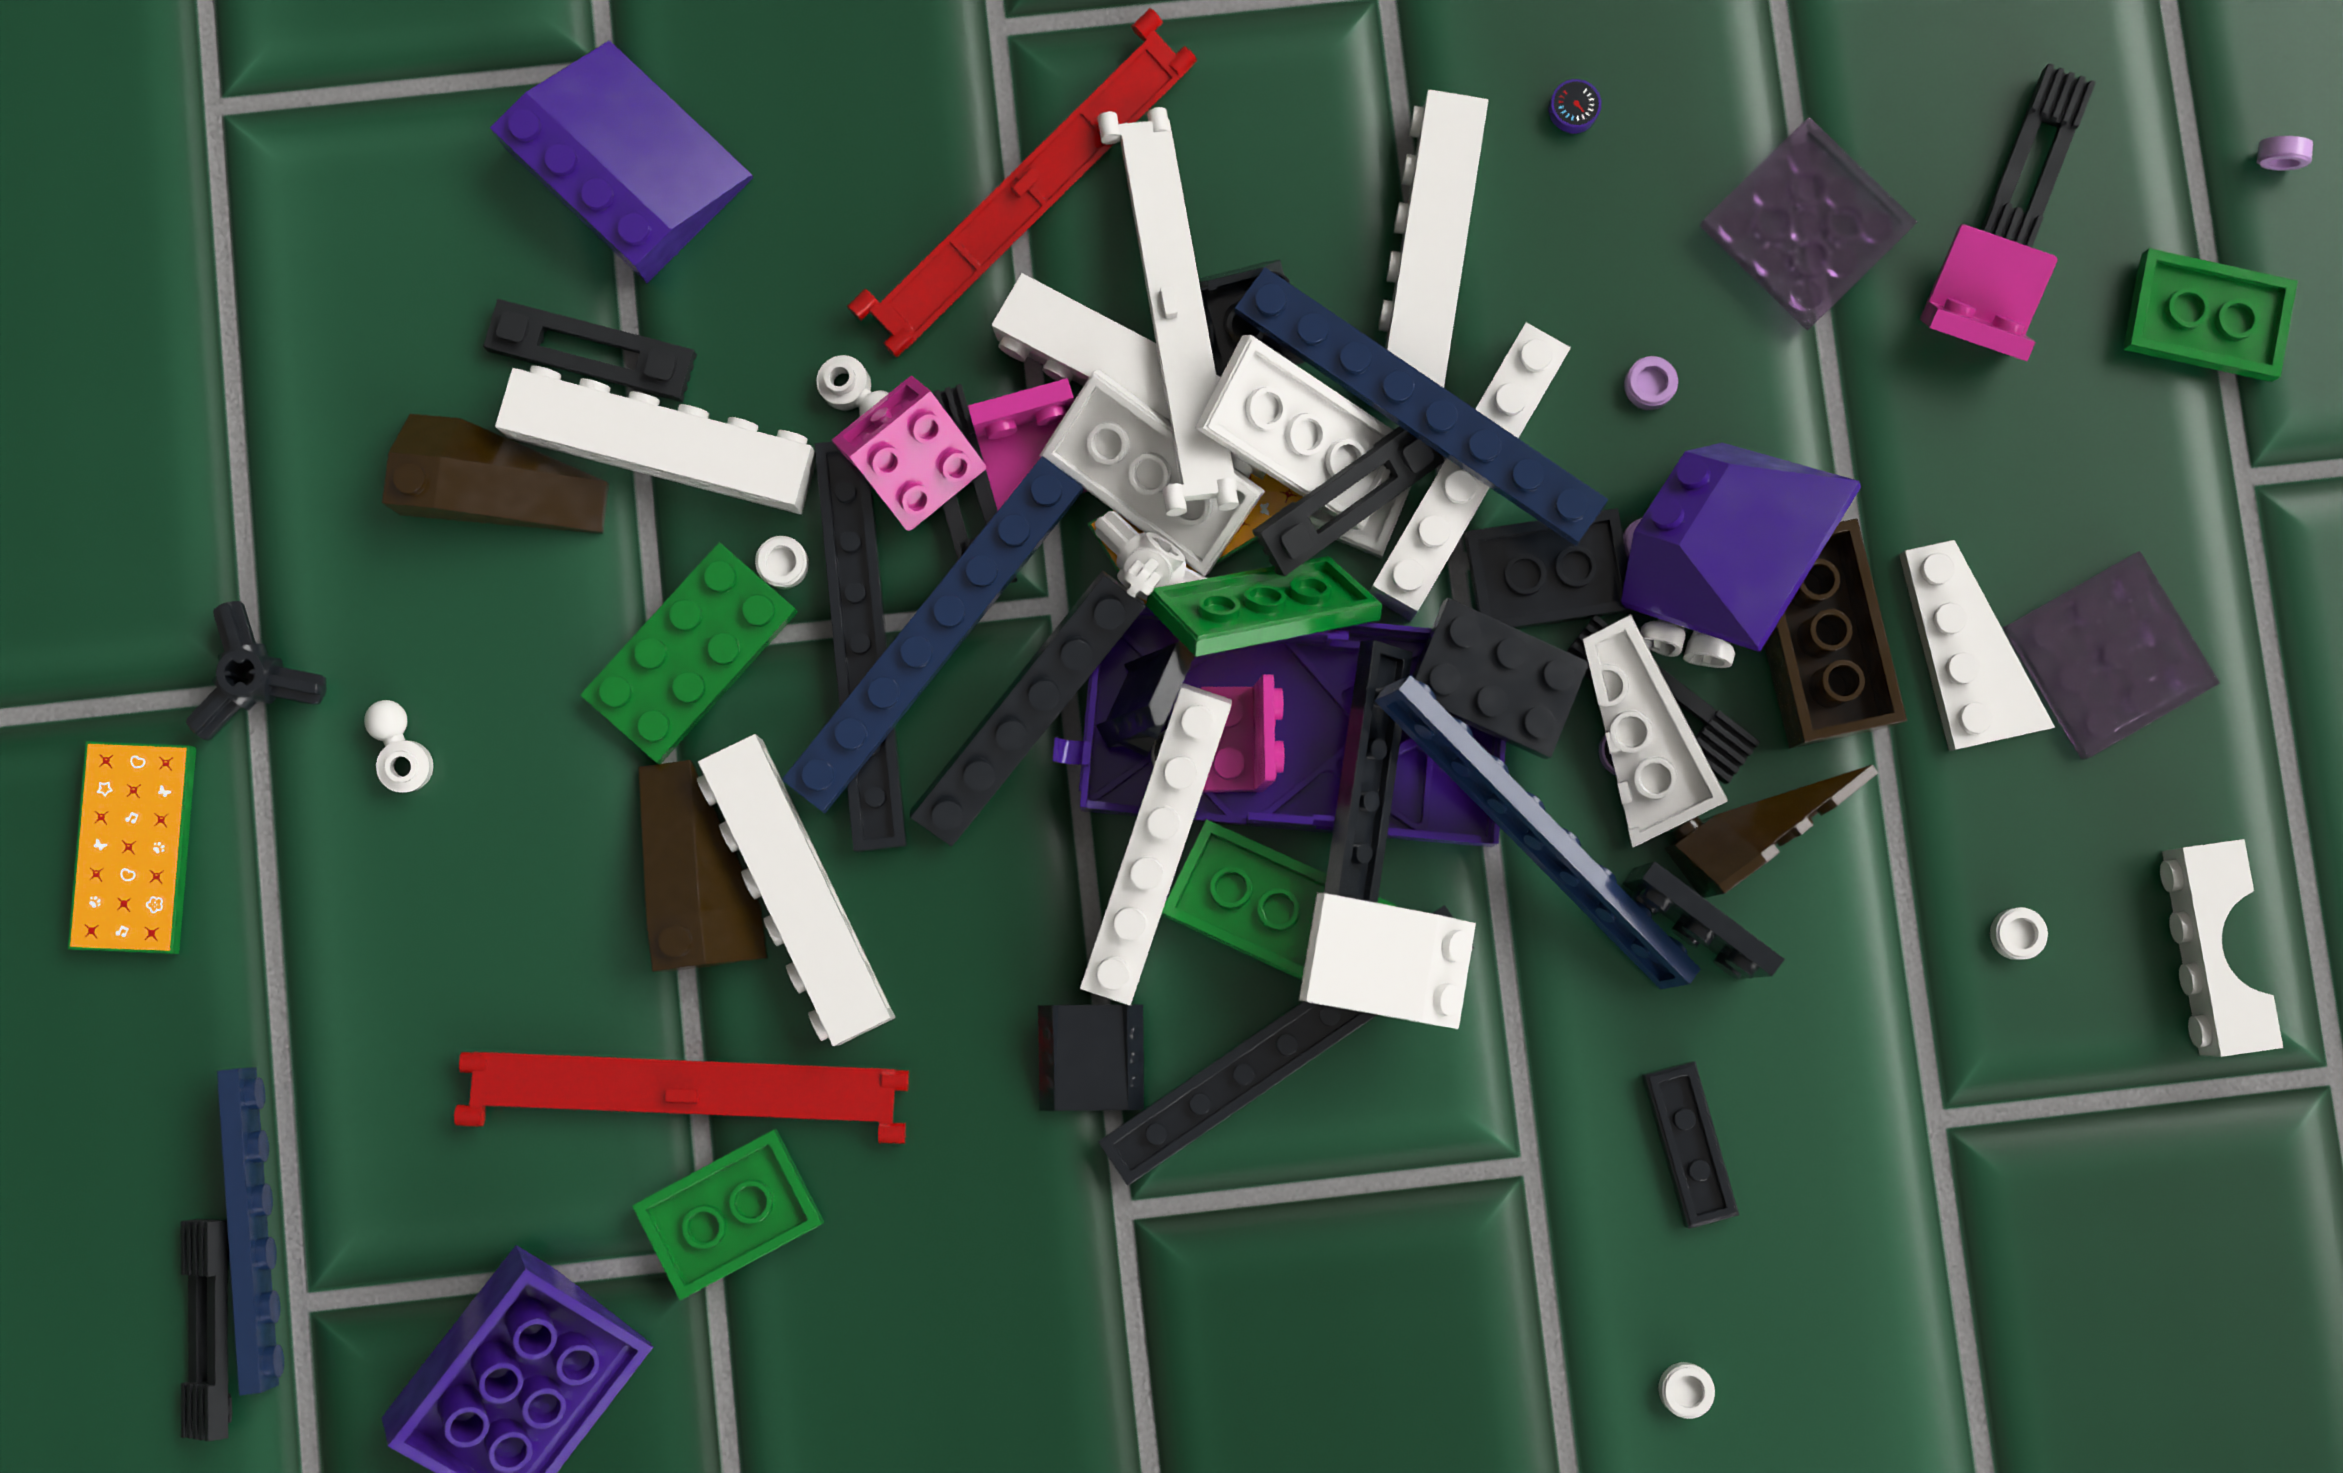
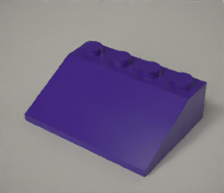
M610 40L525 92L490 127L503 147L646 283L753 179L752 174Z
M515 1245L381 1417L388 1447L435 1473H557L646 1358L653 1346L647 1339L558 1270Z

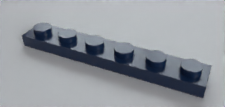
M257 1067L217 1071L239 1395L262 1393L278 1386L279 1377L282 1376L284 1370V1353L282 1347L279 1344L276 1345L275 1323L279 1320L281 1306L278 1293L272 1291L271 1269L276 1265L277 1250L274 1239L268 1235L267 1216L271 1214L273 1208V1195L270 1185L265 1184L263 1164L269 1156V1140L266 1132L261 1130L260 1109L264 1107L266 1094L263 1080L257 1077Z

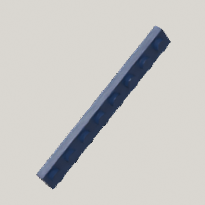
M1264 267L1236 305L1235 314L1575 546H1577L1607 504L1609 499L1266 267Z
M1042 456L782 780L815 807L826 813L1083 493V487Z
M1409 675L1387 685L1374 701L1660 990L1691 984L1701 968L1687 955L1688 952L1685 946L1675 938L1668 936L1652 920L1651 912L1644 905L1633 900L1617 884L1614 874L1606 867L1597 864L1581 848L1579 839L1569 830L1562 828L1545 811L1542 801L1534 794L1525 791L1509 775L1507 766L1499 758L1490 755L1473 738L1470 728L1461 720L1452 717L1436 701V696L1430 687Z

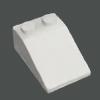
M1317 893L1299 1000L1459 1029L1476 923L1326 893Z

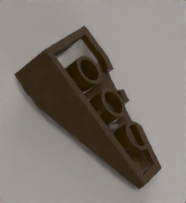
M691 760L639 767L646 919L653 972H672L768 958L761 904L758 898L754 899L744 882L739 858L736 852H732L723 838L719 828L718 814L714 806H710L705 799L697 782L699 775Z
M1869 765L1722 812L1704 820L1697 816L1675 828L1671 833L1677 840L1664 849L1700 896L1706 898L1725 894L1780 852L1775 846L1776 844L1780 847L1795 837L1802 835L1813 826L1812 817L1818 813L1822 816L1837 807L1879 772L1873 765Z

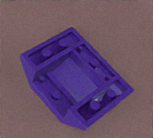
M1718 443L1685 451L1633 532L1621 599L1623 606L1760 652L1861 488L1860 482L1726 443Z

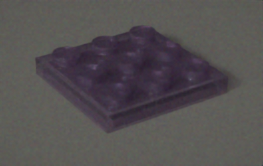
M1808 117L1706 216L1699 226L1808 331L1918 222Z
M2140 551L2002 627L2082 760L2096 755L2220 684Z

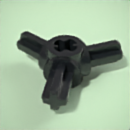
M241 601L225 602L214 609L213 615L225 652L218 655L219 663L216 668V676L212 679V682L217 687L186 720L187 726L194 734L206 741L212 739L241 707L249 711L257 702L271 704L276 698L318 705L322 702L327 692L326 678L320 674L283 667V662L280 658L268 656L265 644H256L245 605ZM250 667L254 670H250L249 673L255 675V677L248 685L243 683L249 680L243 677V674Z

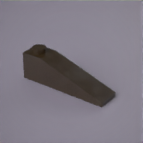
M409 414L388 453L382 503L401 516L603 534L609 483L464 419Z

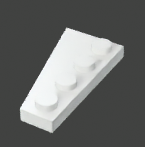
M1955 540L1910 549L1900 553L1899 556L1949 751L2055 728Z
M1631 614L1583 639L1598 705L1600 706L1632 848L1726 803L1727 797Z

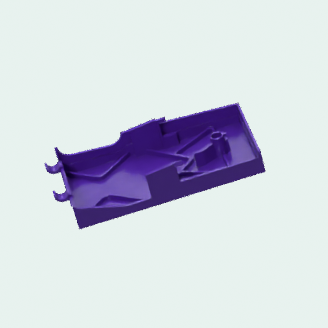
M1147 606L1089 676L1083 741L1054 739L1053 762L1081 765L1079 792H1081L1080 809L1082 812L1138 816L1154 769L1151 761V751L1145 757L1124 746L1109 748L1096 727L1097 724L1107 720L1125 681L1128 670L1124 664L1180 641ZM1368 622L1194 657L1183 683L1197 688L1253 687L1263 674L1274 675V688H1282L1284 702L1282 720H1276L1275 741H1283L1285 760L1283 773H1277L1275 781L1263 792H1202L1193 821L1205 822L1207 819L1213 823L1333 833L1360 641L1376 640L1413 652L1410 675H1413L1432 628ZM1177 697L1173 703V706L1168 714V717L1160 733L1166 730L1168 727ZM1467 725L1473 734V738L1490 755L1499 758L1505 764L1506 742ZM1402 729L1387 838L1493 847L1499 844L1500 827Z

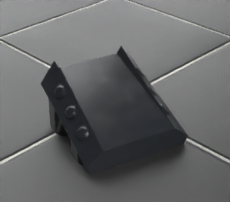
M1280 260L1261 262L1199 278L1215 371L1219 377L1222 376L1242 335H1252L1295 365L1305 362L1235 314L1236 305L1264 267L1290 283L1283 273Z
M1181 641L1124 664L1128 670L1125 681L1107 720L1096 725L1109 748L1124 746L1145 757L1149 755L1195 657Z
M1143 1004L1038 1005L1040 1111L1144 1110Z

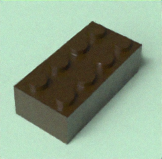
M1858 518L1841 521L1764 645L1789 749L1890 728L1907 721Z

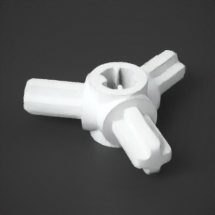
M1108 511L1103 517H1099L1096 520L1095 526L1097 528L1095 533L1117 555L1116 564L1120 569L1117 577L1127 588L1126 592L1130 596L1136 597L1137 595L1147 601V595L1154 588L1206 579V577L1186 567L1184 555L1171 542L1152 532L1139 534L1117 512Z

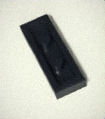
M1690 1061L1642 1074L1685 1227L1691 1229L1738 1216V1208L1696 1062Z

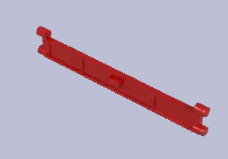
M1149 8L1131 26L1133 32L1144 42L881 302L867 289H864L847 305L850 312L860 321L870 313L891 334L883 345L893 356L898 358L1113 145L1101 142L1097 119L1100 114L1115 112L1118 124L1137 122L1197 62V58L1190 49L1183 46L1175 54L1156 33V30L1163 24V21L1153 9Z
M461 1052L459 1058L460 1073H472L469 1105H456L454 1112L455 1126L483 1127L486 1118V1106L879 1122L878 1143L905 1144L906 1123L893 1122L895 1091H908L909 1070L492 1052Z

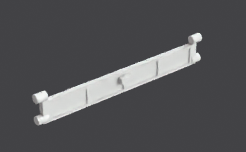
M1162 107L1150 109L1147 112V122L1118 124L1115 112H1104L1097 117L1101 142L1109 145L1121 142L1181 484H1169L1162 488L1166 514L1168 516H1180L1187 512L1185 501L1217 498L1219 510H1232L1238 507L1239 503L1230 450L1195 428L1218 382L1170 120H1168L1166 109Z

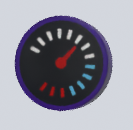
M1571 79L1561 83L1554 91L1549 103V115L1554 125L1560 130L1572 134L1588 130L1595 123L1601 110L1599 92L1592 84L1581 79Z

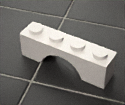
M2245 839L2162 851L2164 861L2160 866V876L2164 888L2170 892L2173 908L2169 921L2170 931L2173 939L2180 946L2183 964L2179 968V980L2184 993L2189 996L2192 1016L2189 1018L2188 1029L2193 1044L2198 1047L2199 1056L2223 1057L2283 1048L2274 995L2257 991L2244 984L2230 969L2222 948V931L2227 915L2239 900L2254 891Z

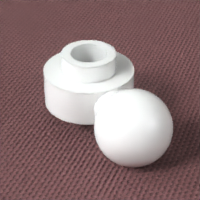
M841 355L827 360L821 366L817 375L818 391L830 406L838 410H852L859 407L860 416L889 394L885 391L871 392V379L868 372L857 359L850 356ZM842 373L849 374V379L845 385L834 386V380L838 375Z
M381 700L368 708L364 718L367 732L373 738L383 741L385 748H383L377 758V775L383 785L392 791L403 793L418 790L426 785L432 776V757L429 751L420 743L405 740L403 733L408 721L402 706L394 701ZM399 757L407 758L411 764L410 772L404 777L398 775L394 768L395 761Z

